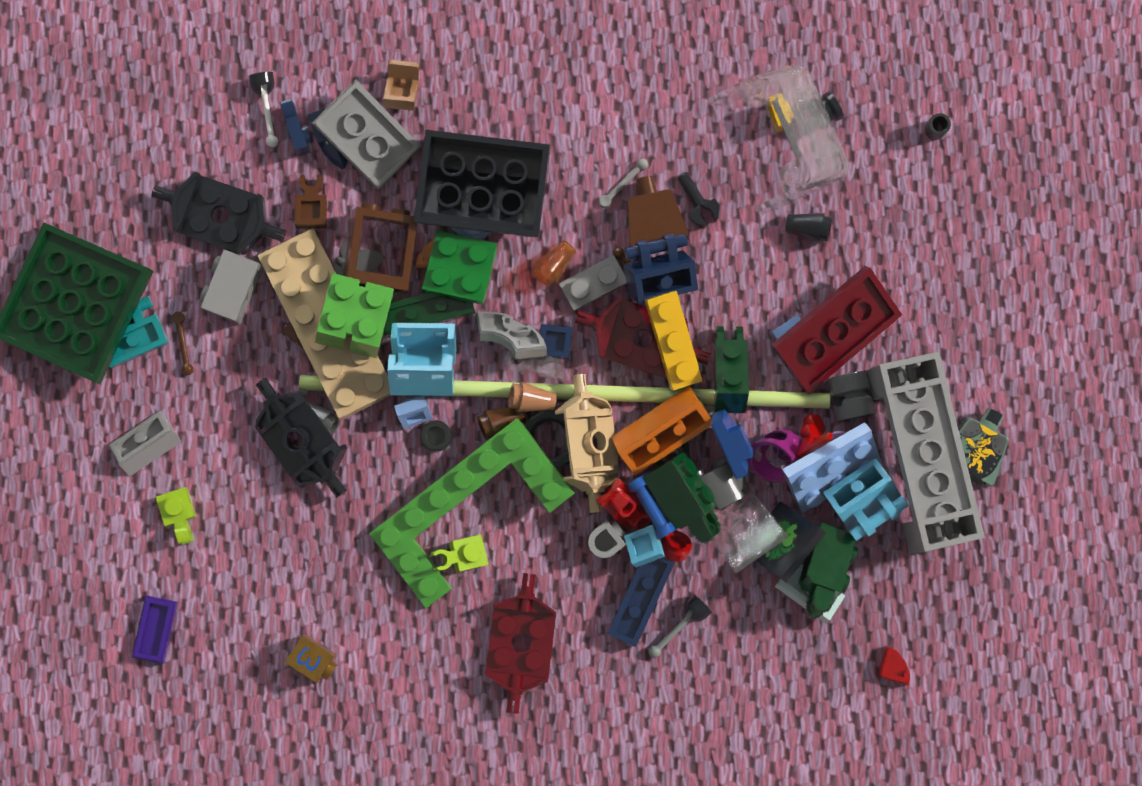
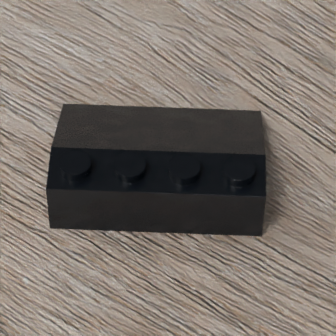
M425 129L414 223L539 238L550 159V144Z

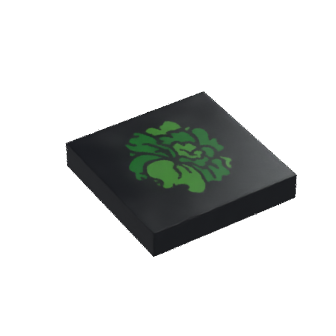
M780 501L741 550L787 583L826 533Z

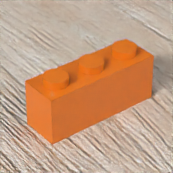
M689 385L613 435L612 440L618 454L636 476L709 428L712 419L703 403Z

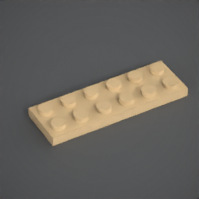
M312 228L258 254L257 256L339 420L341 421L391 396L388 375L378 355L377 358L350 352L352 336L346 335L343 350L315 343L332 273L336 274L314 229Z

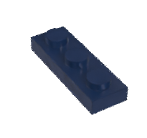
M663 557L637 568L607 634L634 647L637 646L675 561Z

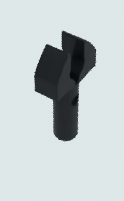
M684 172L680 174L678 181L693 204L692 211L688 213L691 222L703 228L707 227L706 222L700 215L701 207L709 210L713 219L717 222L720 211L717 200L715 198L712 200L704 199L689 173Z

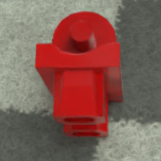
M619 478L614 481L613 486L605 488L604 495L596 500L628 532L632 528L636 531L643 529L651 522L638 497L631 493L627 485Z

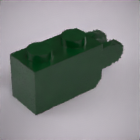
M716 326L713 356L714 413L723 409L727 413H746L749 396L747 340H744L742 326H736L734 340H725L724 326Z
M684 451L654 468L643 477L674 527L682 529L688 526L693 536H696V539L701 544L709 543L713 536L720 533V522L717 521L718 518L712 510L717 506L714 501V495L711 489L704 485L697 474L694 462L687 458Z
M821 523L818 527L826 534L804 560L798 581L802 591L809 593L806 601L807 605L805 606L806 614H808V617L810 616L815 619L822 616L823 612L825 613L829 610L830 604L837 596L846 592L850 582V576L847 575L848 567L853 564L858 552V548L854 546L856 540L851 533L825 523Z

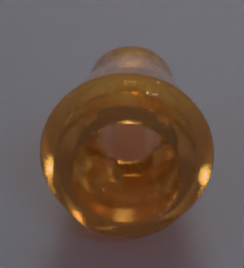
M563 240L558 246L535 261L532 273L540 282L548 287L553 283H558L572 257L576 254V250L571 244Z

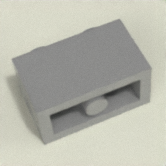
M223 250L222 255L217 256L213 262L211 273L214 275L210 285L206 284L201 292V308L206 312L241 324L263 267L258 262Z

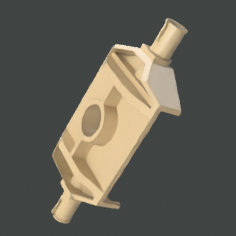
M577 374L572 376L575 390L574 397L570 398L555 411V415L564 414L571 476L563 477V481L582 492L586 491L590 513L602 512V506L596 500L601 496L600 493L605 492V488L613 484L620 476L617 449L612 440V436L615 435L612 408L607 400L593 396L592 392H587L586 374ZM593 435L597 438L598 441L597 449L594 447L592 442Z

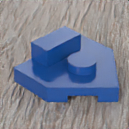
M725 409L715 412L711 426L731 471L736 479L747 476L749 466L747 459L753 457V449L741 424L737 425Z

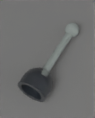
M694 594L685 605L686 617L656 646L649 648V656L652 658L659 657L661 649L689 621L700 622L706 619L712 613L711 609Z

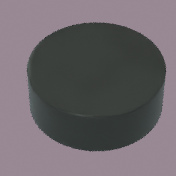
M434 420L423 426L420 439L428 450L441 452L450 445L452 433L447 424Z

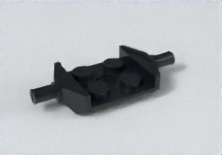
M194 172L177 190L172 191L155 185L153 188L155 191H152L151 194L152 198L166 201L171 205L173 230L175 232L240 255L250 251L261 237L264 238L266 236L283 242V236L286 235L285 229L269 225L266 222V205L263 195L258 193L256 195L207 178L198 172ZM219 207L227 208L229 211V217L224 223H215L212 218L213 212Z
M267 378L260 380L255 386L267 400L264 402L265 406L256 420L255 428L297 486H303L316 482L321 484L326 482L336 498L343 495L347 489L340 482L335 471L339 468L347 446L345 444L341 446L337 444L304 398L308 394L306 390L280 395L276 393ZM292 432H296L301 436L302 444L300 448L292 444Z

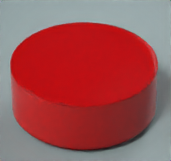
M678 530L673 531L660 540L665 558L671 561L680 562L685 560L692 549L690 538Z

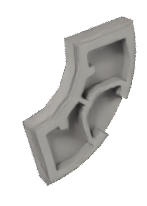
M475 312L480 341H492L504 345L512 352L515 359L547 356V347L543 338L529 324L525 326L513 320V316L503 313Z

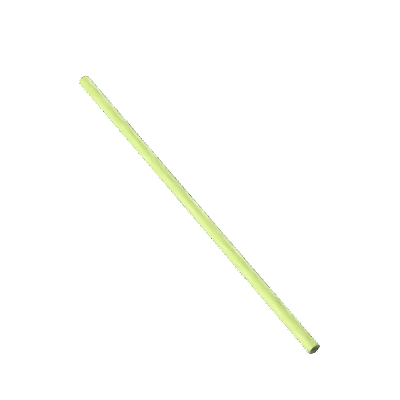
M300 375V391H325L318 376ZM454 380L453 396L509 398L511 385L519 383ZM527 383L548 392L556 393V399L569 400L575 394L574 384ZM587 385V392H592L593 396L617 402L663 403L685 389L680 388L673 391L670 388ZM693 389L704 405H714V389ZM749 391L747 406L829 409L830 393L807 394L805 392Z

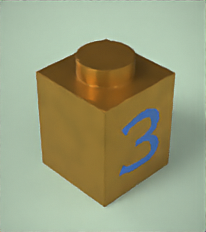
M302 635L285 663L315 683H318L322 678L325 680L330 678L337 667V664L333 662L337 655L308 635Z

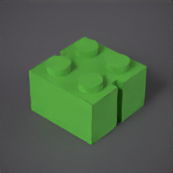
M332 273L315 343L343 350L346 335L352 336L350 352L377 358L394 289L366 282V286L361 287L359 286L360 280Z

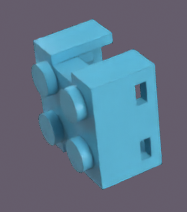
M392 323V355H389L387 369L390 395L453 396V364L456 363L457 349L455 324Z

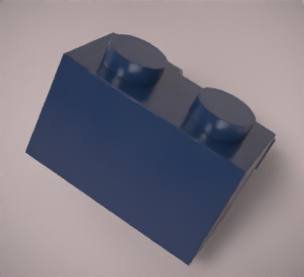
M671 233L663 235L662 239L651 242L641 240L635 242L634 246L624 248L627 260L639 259L638 261L624 264L628 293L638 304L645 303V299L673 290L677 291L678 295L698 290L695 261L685 251H677V248L688 245L685 234L674 236ZM665 251L664 255H659L655 257L650 256V254Z

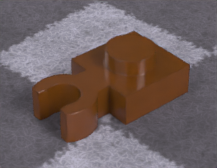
M317 174V183L314 186L306 185L305 175H300L299 184L304 195H295L296 229L327 228V196L318 195L324 185L321 174Z

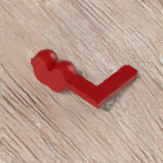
M809 414L803 420L804 425L800 429L803 439L797 454L799 459L832 440L833 434L831 432L823 434L825 432V425L818 414Z

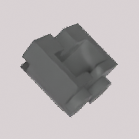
M725 456L713 461L715 467L706 473L703 468L697 470V474L704 485L708 486L714 495V501L717 506L712 509L713 511L721 510L743 498L744 494L751 492L744 477L739 479L734 477Z

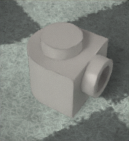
M606 520L590 534L588 540L589 549L597 557H611L626 545L623 541L626 534L616 521L610 525Z

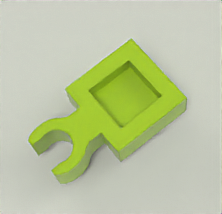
M481 534L449 542L450 551L441 549L430 554V557L440 555L444 560L442 566L433 568L434 571L446 570L452 564H454L456 573L489 565Z

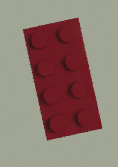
M864 266L777 339L771 347L802 390L810 394L900 318L902 313L872 269Z

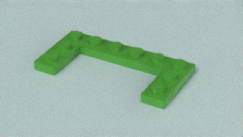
M519 418L508 424L369 533L425 608L431 606L453 588L440 571L433 570L436 567L415 538L503 469L512 464L549 513L575 494L572 487L563 481L562 474Z

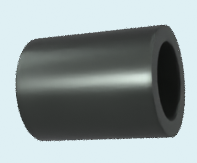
M937 113L933 115L925 125L924 131L926 136L931 140L943 138L951 127V121L945 114ZM937 122L941 124L943 131H936L932 123Z

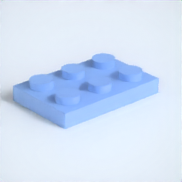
M864 422L782 470L795 503L803 513L810 508L817 507L827 499L823 492L875 457L881 465L882 462L872 432Z

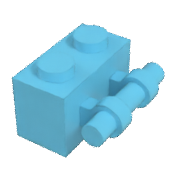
M876 457L823 492L856 541L866 534L868 537L877 532L875 528L890 518L892 521L900 516L899 512L909 506Z

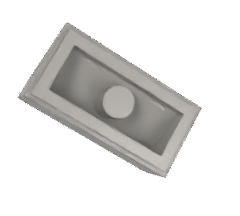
M160 410L110 443L109 447L119 466L131 476L181 443V440Z

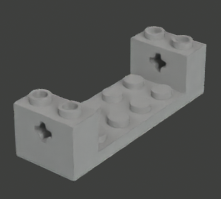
M940 352L879 364L868 369L869 389L873 400L884 399L913 518V521L902 523L909 554L927 552L985 538Z

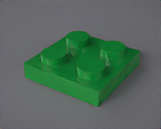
M437 230L422 287L423 292L484 305L498 250V243Z

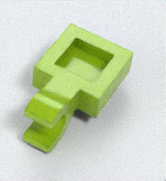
M183 487L156 496L164 526L170 527L174 525L178 544L185 545L193 542L194 537L188 520L197 516L188 488Z

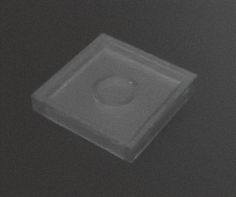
M751 490L743 498L716 514L721 530L719 534L713 536L711 542L736 574L786 540L787 535Z

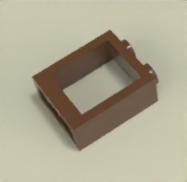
M362 203L361 207H356L352 210L343 276L360 280L359 286L365 287L366 282L393 288L394 293L403 294L408 291L417 230L414 216H410L409 210L393 208L391 212L380 211L379 205ZM363 219L406 226L399 277L356 270Z

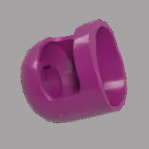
M774 430L768 433L765 438L751 444L753 457L747 459L749 466L763 480L781 483L786 480L782 469L799 460L797 454L802 441L798 435L790 430ZM770 445L773 446L775 454L778 452L777 447L786 453L787 456H779L782 460H789L784 466L777 468L768 462L765 453ZM761 446L762 459L760 462H757L755 451Z

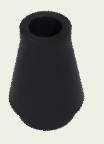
M788 213L785 232L794 233L819 244L820 241L828 242L832 217L825 216V213Z

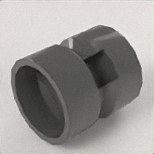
M867 370L827 379L830 395L837 400L833 405L836 422L876 414L873 396L867 394V390L870 388Z

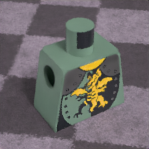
M991 408L986 409L980 422L969 417L958 427L970 479L985 487L994 485L1009 441L1008 437L997 432L1004 416Z

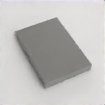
M356 79L311 123L377 190L422 147Z

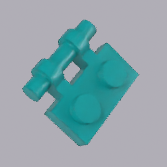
M149 295L140 299L132 316L135 323L128 325L109 365L110 368H115L170 344L158 315L153 314L147 318L144 316L143 311L154 306Z

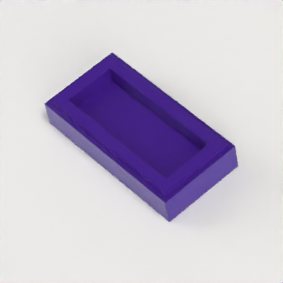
M145 595L132 658L160 664L165 663L178 604L177 601Z

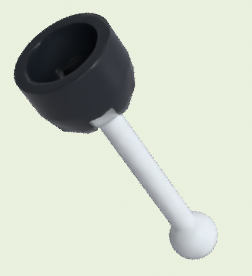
M273 72L254 73L249 75L251 89L262 97L268 132L266 144L269 147H276L278 145V138L274 136L268 94L273 91L275 86Z

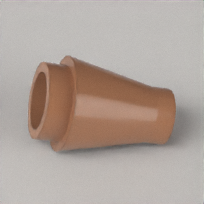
M522 381L519 384L513 383L511 385L508 406L511 409H515L516 412L555 409L556 393L548 392Z

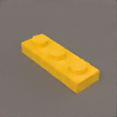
M673 290L645 299L670 390L674 391L702 382L677 291Z

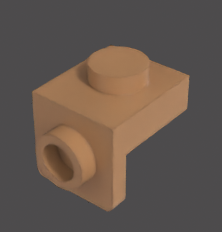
M389 60L383 107L414 111L419 89V63Z

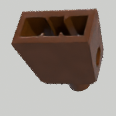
M654 176L636 179L639 196L630 197L627 200L629 246H634L635 242L646 240L647 242L662 239L663 235L671 233L674 236L685 234L688 240L689 233L672 191L667 189L657 192Z

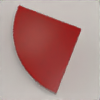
M885 646L877 676L909 686L910 672L905 660L896 650Z

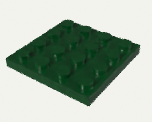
M43 222L1 310L0 340L101 385L154 271Z

